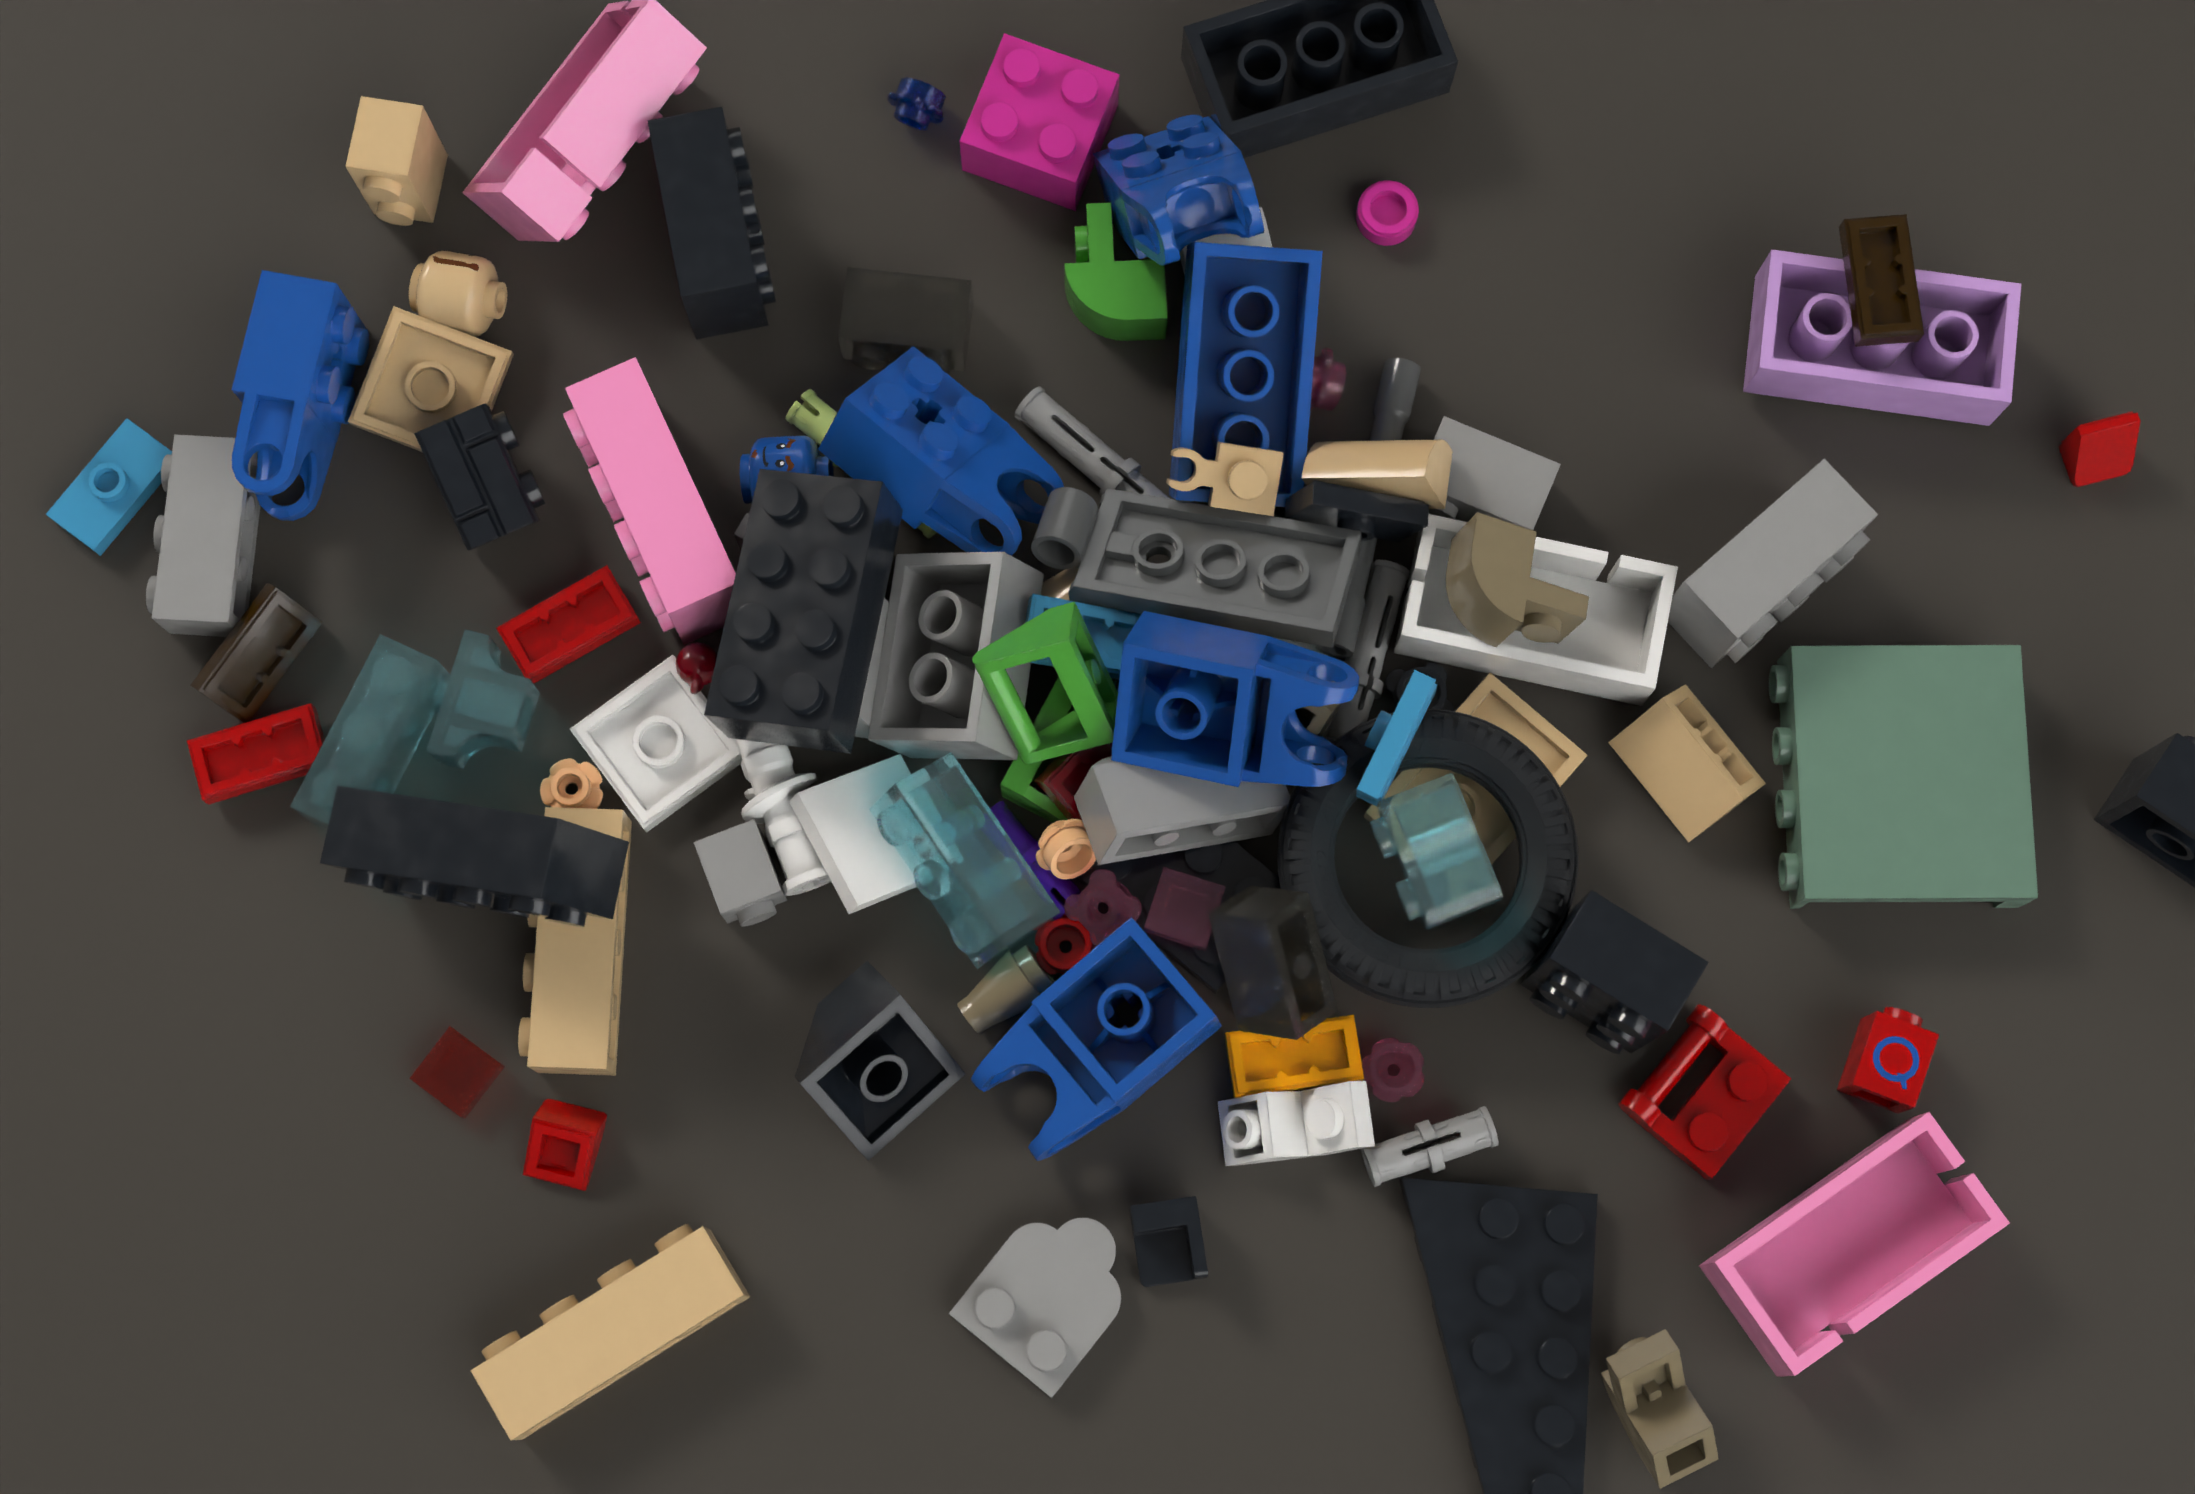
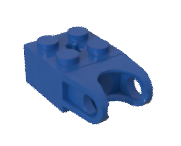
M1200 115L1182 116L1170 121L1166 126L1167 130L1145 137L1142 134L1123 135L1110 141L1108 149L1093 153L1105 203H1111L1112 224L1138 259L1149 257L1157 264L1164 266L1179 261L1181 258L1180 252L1190 242L1216 234H1235L1241 238H1249L1264 233V225L1255 188L1241 150L1209 116L1204 118Z
M262 270L232 386V391L242 402L232 452V470L239 483L248 492L256 494L259 505L271 517L282 521H294L308 515L315 509L320 499L334 448L338 441L341 424L349 423L348 420L355 405V391L351 387L356 365L362 366L366 360L369 349V332L365 329V325L337 283ZM257 452V472L254 479L249 475L248 464L251 457ZM297 476L303 479L304 493L296 503L289 506H281L273 502L271 496L284 492Z
M914 346L845 398L818 448L821 453L853 479L883 482L903 509L901 518L912 528L916 529L924 523L965 552H1005L1012 556L1022 541L1021 527L1016 518L1039 524L1045 506L1035 503L1025 493L1024 480H1033L1039 483L1046 491L1048 497L1053 490L1064 487L1060 476L1054 468L1010 424L992 411L984 401L975 397L942 370L935 361L926 357ZM979 519H986L999 529L1004 540L1003 546L993 545L983 537L979 528Z
M1143 611L1123 642L1111 760L1239 787L1241 781L1305 787H1321L1334 784L1346 775L1348 756L1342 749L1324 737L1317 736L1308 731L1299 721L1296 709L1306 706L1320 707L1340 704L1353 700L1354 695L1358 691L1359 675L1347 663L1271 636ZM1312 763H1318V764H1324V765H1313Z
M1131 917L1031 1002L1032 1006L979 1064L971 1077V1082L977 1089L986 1092L997 1084L1013 1079L1024 1072H1041L1052 1078L1057 1092L1055 1109L1044 1123L1040 1133L1028 1146L1030 1153L1036 1161H1041L1068 1147L1124 1111L1219 1030L1222 1025L1214 1012ZM1127 1001L1133 1008L1138 1002L1142 1003L1143 1007L1138 1012L1140 1021L1131 1028L1124 1025L1121 1029L1114 1027L1120 1019L1115 1011L1118 1005Z

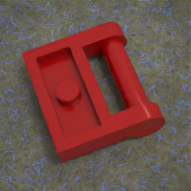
M1698 1004L1686 1019L1689 1027L1638 1090L1630 1088L1618 1105L1630 1118L1706 1180H1710L1716 1175L1792 1078L1731 1030L1718 1014L1708 1007ZM1710 1043L1723 1055L1673 1118L1669 1119L1661 1112L1658 1106Z

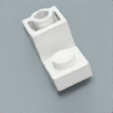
M1348 1081L1303 1091L1262 1092L1218 1101L1225 1166L1323 1156L1375 1146L1366 1081Z

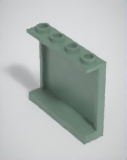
M2021 645L1790 646L1777 660V665L1771 666L1769 673L1770 700L1772 703H1779L1780 727H1775L1772 736V756L1775 765H1782L1784 790H1778L1776 794L1775 817L1777 826L1779 828H1786L1787 853H1781L1779 858L1778 877L1781 890L1789 891L1790 909H1800L1809 902H1993V908H2019L2038 898Z

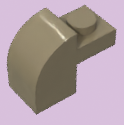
M1477 512L1451 539L1445 581L1449 603L1456 617L1471 634L1493 647L1500 645L1515 630L1522 632L1524 637L1535 642L1560 643L1586 620L1589 596L1530 577L1537 532Z
M1666 1329L1648 1338L1640 1337L1624 1344L1616 1354L1606 1358L1608 1370L1602 1372L1601 1376L1610 1401L1632 1445L1659 1489L1719 1459L1713 1425L1685 1383L1679 1348Z

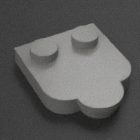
M1090 1218L1072 1219L1064 1223L1058 1230L1043 1223L1024 1225L1009 1237L949 1314L1052 1398L1111 1324L1120 1309V1287L1116 1279L1109 1272L1116 1257L1114 1238L1102 1223Z

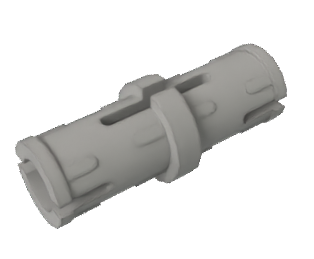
M1482 1106L1476 1111L1431 1125L1429 1120L1415 1123V1131L1377 1143L1374 1147L1363 1148L1361 1153L1373 1186L1376 1187L1383 1182L1426 1168L1431 1173L1444 1170L1445 1162L1487 1147H1496L1499 1145L1491 1115L1486 1106ZM1452 1137H1455V1138H1456V1139H1454V1140H1451V1141H1448V1142H1445V1143H1442V1144H1437V1145L1428 1147L1427 1149H1424V1150H1421V1151L1412 1153V1154L1407 1155V1156H1404V1155H1403L1404 1153H1407V1152H1410V1151H1413V1150H1416V1149H1419V1148L1421 1149V1148H1424V1147L1433 1145L1434 1143H1437V1142H1440V1141H1443V1140H1446V1139H1449V1138H1452Z

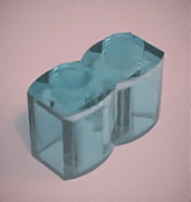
M1453 773L1377 802L1380 818L1370 821V825L1384 859L1396 855L1405 879L1395 883V887L1409 920L1421 916L1425 928L1428 930L1501 901L1503 894Z

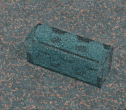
M380 634L290 807L310 822L328 829L337 785L393 794L453 679L440 662Z
M952 752L895 783L869 809L877 820V825L883 838L896 848L913 873L917 888L926 898L930 899L949 927L954 943L961 951L967 954L976 969L981 968L1008 951V949L1026 940L1060 913Z

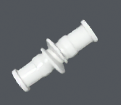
M735 739L742 758L740 765L744 776L752 785V788L744 792L745 797L750 801L742 808L741 815L745 822L755 819L757 824L765 823V833L770 847L775 848L786 878L782 885L785 896L801 894L828 884L831 880L789 803L797 792L805 790L817 781L816 774H795L793 771V759L787 745Z

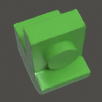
M1111 203L1086 204V226H1074L1076 263H1064L1065 293L1070 308L1084 326L1105 338L1120 341L1166 339L1167 302L1165 267L1153 260L1114 261Z

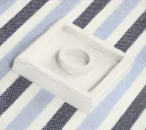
M674 655L668 657L570 728V731L646 833L735 769L742 761L735 739L728 738L704 716L707 703L705 696L701 691L697 694H691L689 684L683 681L677 674L676 658Z
M901 754L797 792L789 801L848 914L947 875L960 865Z

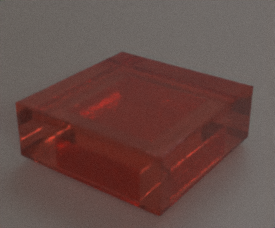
M449 1026L409 1079L465 1119L505 1066L456 1029Z

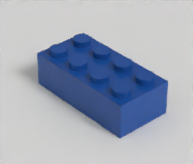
M1190 242L1187 245L1172 450L1180 447L1188 448L1199 453L1204 459L1214 461L1218 442L1283 452L1275 506L1285 507L1286 499L1304 488V481L1301 477L1307 456L1323 251ZM1172 456L1170 479L1178 481L1189 479L1194 472L1192 461L1187 457ZM1169 486V496L1175 500L1208 502L1211 487L1201 486L1191 491H1179Z

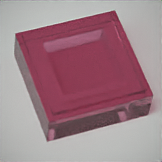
M1163 867L1144 926V932L1206 951L1226 886Z

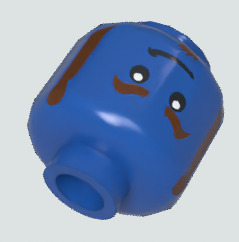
M809 436L760 438L754 442L750 454H742L740 459V486L745 504H752L760 469L834 477L833 462L826 456H820L815 440Z

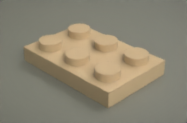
M1492 673L1486 676L1455 711L1486 720L1519 739L1545 764L1559 787L1565 783L1588 756ZM1415 768L1402 771L1391 783L1382 804L1378 803L1377 806L1372 804L1364 815L1365 819L1460 901L1516 838L1513 825L1507 813L1491 793L1468 777L1444 769Z

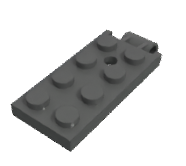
M1061 487L1050 493L1035 533L1031 550L1034 556L1047 566L1056 569L1079 568L1068 592L1069 601L1139 614L1147 611L1280 639L1333 648L1361 551V531L1215 508L1209 505L1109 488L1102 494L1098 512V506L1094 499L1079 489ZM1157 554L1166 555L1170 558L1169 561L1155 564L1148 562L1150 557Z

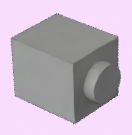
M755 819L694 842L719 912L727 924L738 920L740 926L745 927L762 922L777 913L775 905L787 901L764 837Z

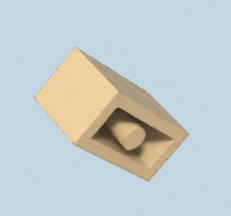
M361 96L346 162L348 172L373 214H376L382 221L399 226L412 225L414 220L434 223L448 154L424 106Z

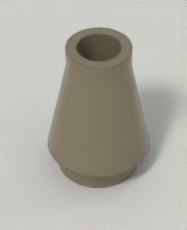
M1026 944L1016 952L1008 949L965 998L960 1000L957 1005L971 1027L978 1034H981L989 1027L1028 1010L1032 1006L1031 1002L1051 986L1055 980L1052 975L1045 972L1039 966L1036 960V953Z

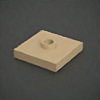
M393 306L348 422L354 427L422 452L414 433L485 403L489 405L492 412L514 354L503 347Z

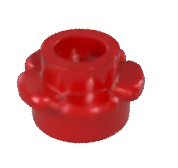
M1064 915L1061 919L1053 922H1045L1038 929L1035 936V944L1039 950L1036 953V960L1039 966L1050 975H1055L1056 973L1064 975L1098 946L1095 933L1090 930L1088 931L1085 927V922L1074 915ZM1063 941L1071 943L1072 949L1070 952L1063 953L1060 950L1059 946Z

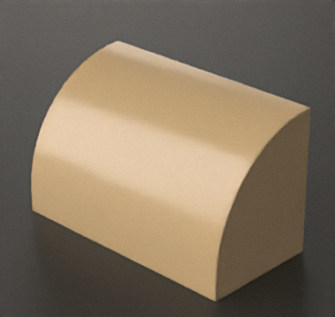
M1443 439L1316 442L1307 454L1301 478L1306 485L1316 480L1422 501L1429 505V509H1445L1453 451Z
M1686 684L1661 698L1608 742L1688 843L1766 784Z

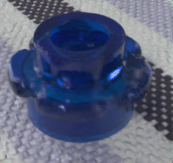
M908 77L901 78L896 93L890 92L887 96L889 103L896 107L893 115L894 118L909 127L927 130L930 122L937 124L941 123L944 119V113L941 110L946 100V95L926 82Z

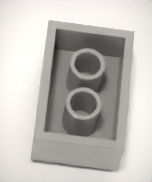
M1824 458L1682 583L1672 597L1668 623L1710 668H1713L1726 655L1734 663L1738 662L1764 638L1763 636L1778 621L1782 623L1824 581L1827 583L1854 558V555L1870 541L1863 531L1878 514Z
M1005 552L896 554L868 740L909 758L1017 760L1018 751L972 662V658L984 647L1025 624L1029 597L1032 594L1041 595L1044 574ZM1030 662L1006 668L1024 707L1031 667Z

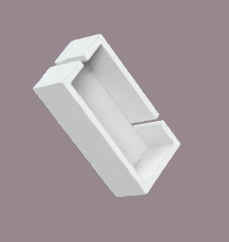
M1432 514L1428 515V527L1420 530L1417 535L1407 584L1409 589L1404 599L1394 653L1634 705H1643L1656 688L1678 570L1677 566L1621 555L1608 574L1607 583L1599 582L1596 579L1607 563L1608 552L1536 537L1530 577L1589 596L1586 620L1558 644L1554 642H1535L1524 637L1522 632L1515 630L1500 645L1493 647L1479 640L1462 625L1452 610L1447 596L1445 579L1451 539L1467 522Z

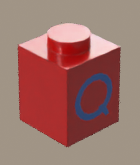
M1885 1007L1883 1013L1875 1011L1861 1018L1837 1091L1897 1114L1915 1108L1940 1034L1922 1028L1923 1019L1899 1008Z

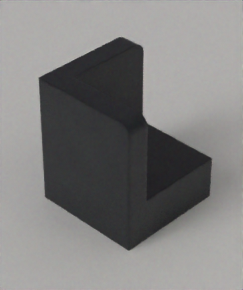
M1196 1196L1130 1206V1218L1142 1286L1152 1287L1208 1277Z

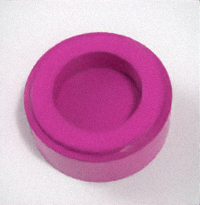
M1391 180L1376 182L1366 188L1359 199L1356 210L1357 226L1362 235L1375 244L1383 246L1399 244L1406 240L1415 228L1419 214L1418 201L1414 193L1402 183Z

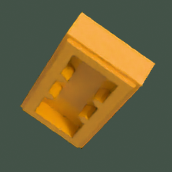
M1354 1015L1226 1032L1224 1035L1234 1098L1262 1092L1297 1091L1348 1081L1364 1080Z

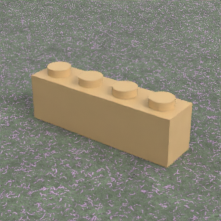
M545 807L544 816L559 818L628 841L629 845L613 919L587 915L585 926L580 927L549 921L543 916L530 914L528 925L529 927L537 928L535 953H526L523 987L525 992H532L531 1017H522L520 1021L518 1035L519 1054L522 1057H528L527 1067L537 1073L616 1076L632 821L622 809Z
M685 1224L673 1230L654 1244L659 1252L654 1257L638 1267L635 1266L632 1259L622 1262L597 1279L602 1289L580 1303L575 1295L562 1299L539 1315L544 1323L543 1326L522 1339L517 1330L510 1332L481 1351L486 1361L470 1371L511 1441L523 1440L750 1298V1295L710 1229L702 1226L693 1232L690 1225Z

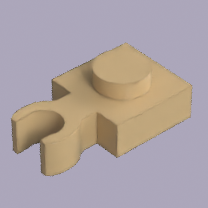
M1218 442L1214 461L1204 459L1199 453L1188 448L1180 447L1171 450L1172 456L1187 457L1194 465L1192 476L1185 481L1167 478L1166 483L1171 488L1179 491H1191L1201 486L1211 487L1208 500L1210 507L1274 516L1283 452Z

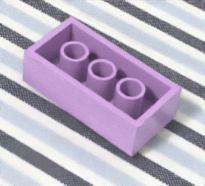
M1771 249L1755 276L1743 392L1990 426L2012 402L2021 283L1915 269L1924 329L1923 337L1919 342L1855 347L1843 259Z

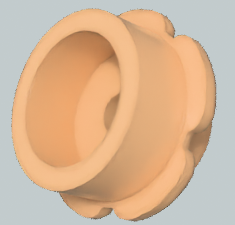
M572 758L560 760L551 766L549 777L544 778L541 782L540 795L546 806L597 809L603 799V792L600 788L602 776L598 769L589 762H582L580 764ZM572 783L576 784L578 791L573 795H569L566 792L567 786Z
M1080 819L1059 820L1050 824L1043 831L1038 841L1040 850L1036 853L1037 863L1044 870H1051L1053 875L1059 879H1073L1084 874L1096 860L1085 827Z

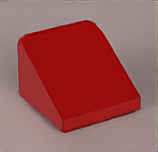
M2131 411L2078 425L2061 442L2059 450L2073 486L2081 487L2123 476L2131 471L2134 464L2141 422L2138 412L2133 413Z
M554 1099L544 1100L532 1119L523 1175L586 1191L604 1133L607 1114Z

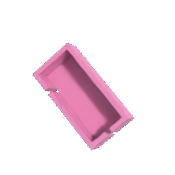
M631 0V2L609 3L462 193L518 241L559 242L562 238L568 240L586 222L589 211L585 207L592 199L590 196L596 188L602 192L609 189L624 172L626 163L622 159L635 142L642 143L650 137L648 120L663 118L659 110L672 94L675 96L679 95L694 81L699 72V67L695 63L707 47L656 0Z
M636 357L566 387L565 390L574 409L563 413V416L588 467H591L588 471L613 522L622 518L625 519L615 524L614 528L638 577L647 573L650 574V577L639 582L663 632L675 628L683 644L686 645L724 628L736 572Z
M1926 1112L1905 1120L1704 1261L1699 1267L1777 1377L1796 1376L1844 1342L1840 1335L1855 1334L2006 1227L2010 1222L1974 1173L1951 1178L1943 1184L1937 1174L1956 1169L1965 1160L1931 1113ZM1827 1326L1831 1329V1331H1821Z

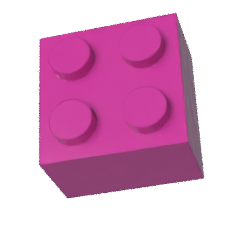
M1004 33L959 141L962 170L1076 211L1095 164L1093 153L1100 151L1119 105L1120 74Z

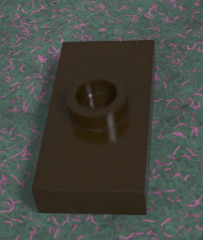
M1907 214L1844 219L1839 226L1855 347L1919 342L1924 335Z
M266 583L190 686L241 722H249L323 622L277 587Z

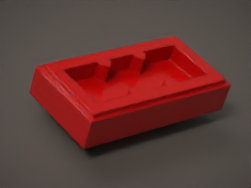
M608 565L496 627L531 686L641 622Z
M311 703L187 740L201 798L208 805L332 767L317 709Z

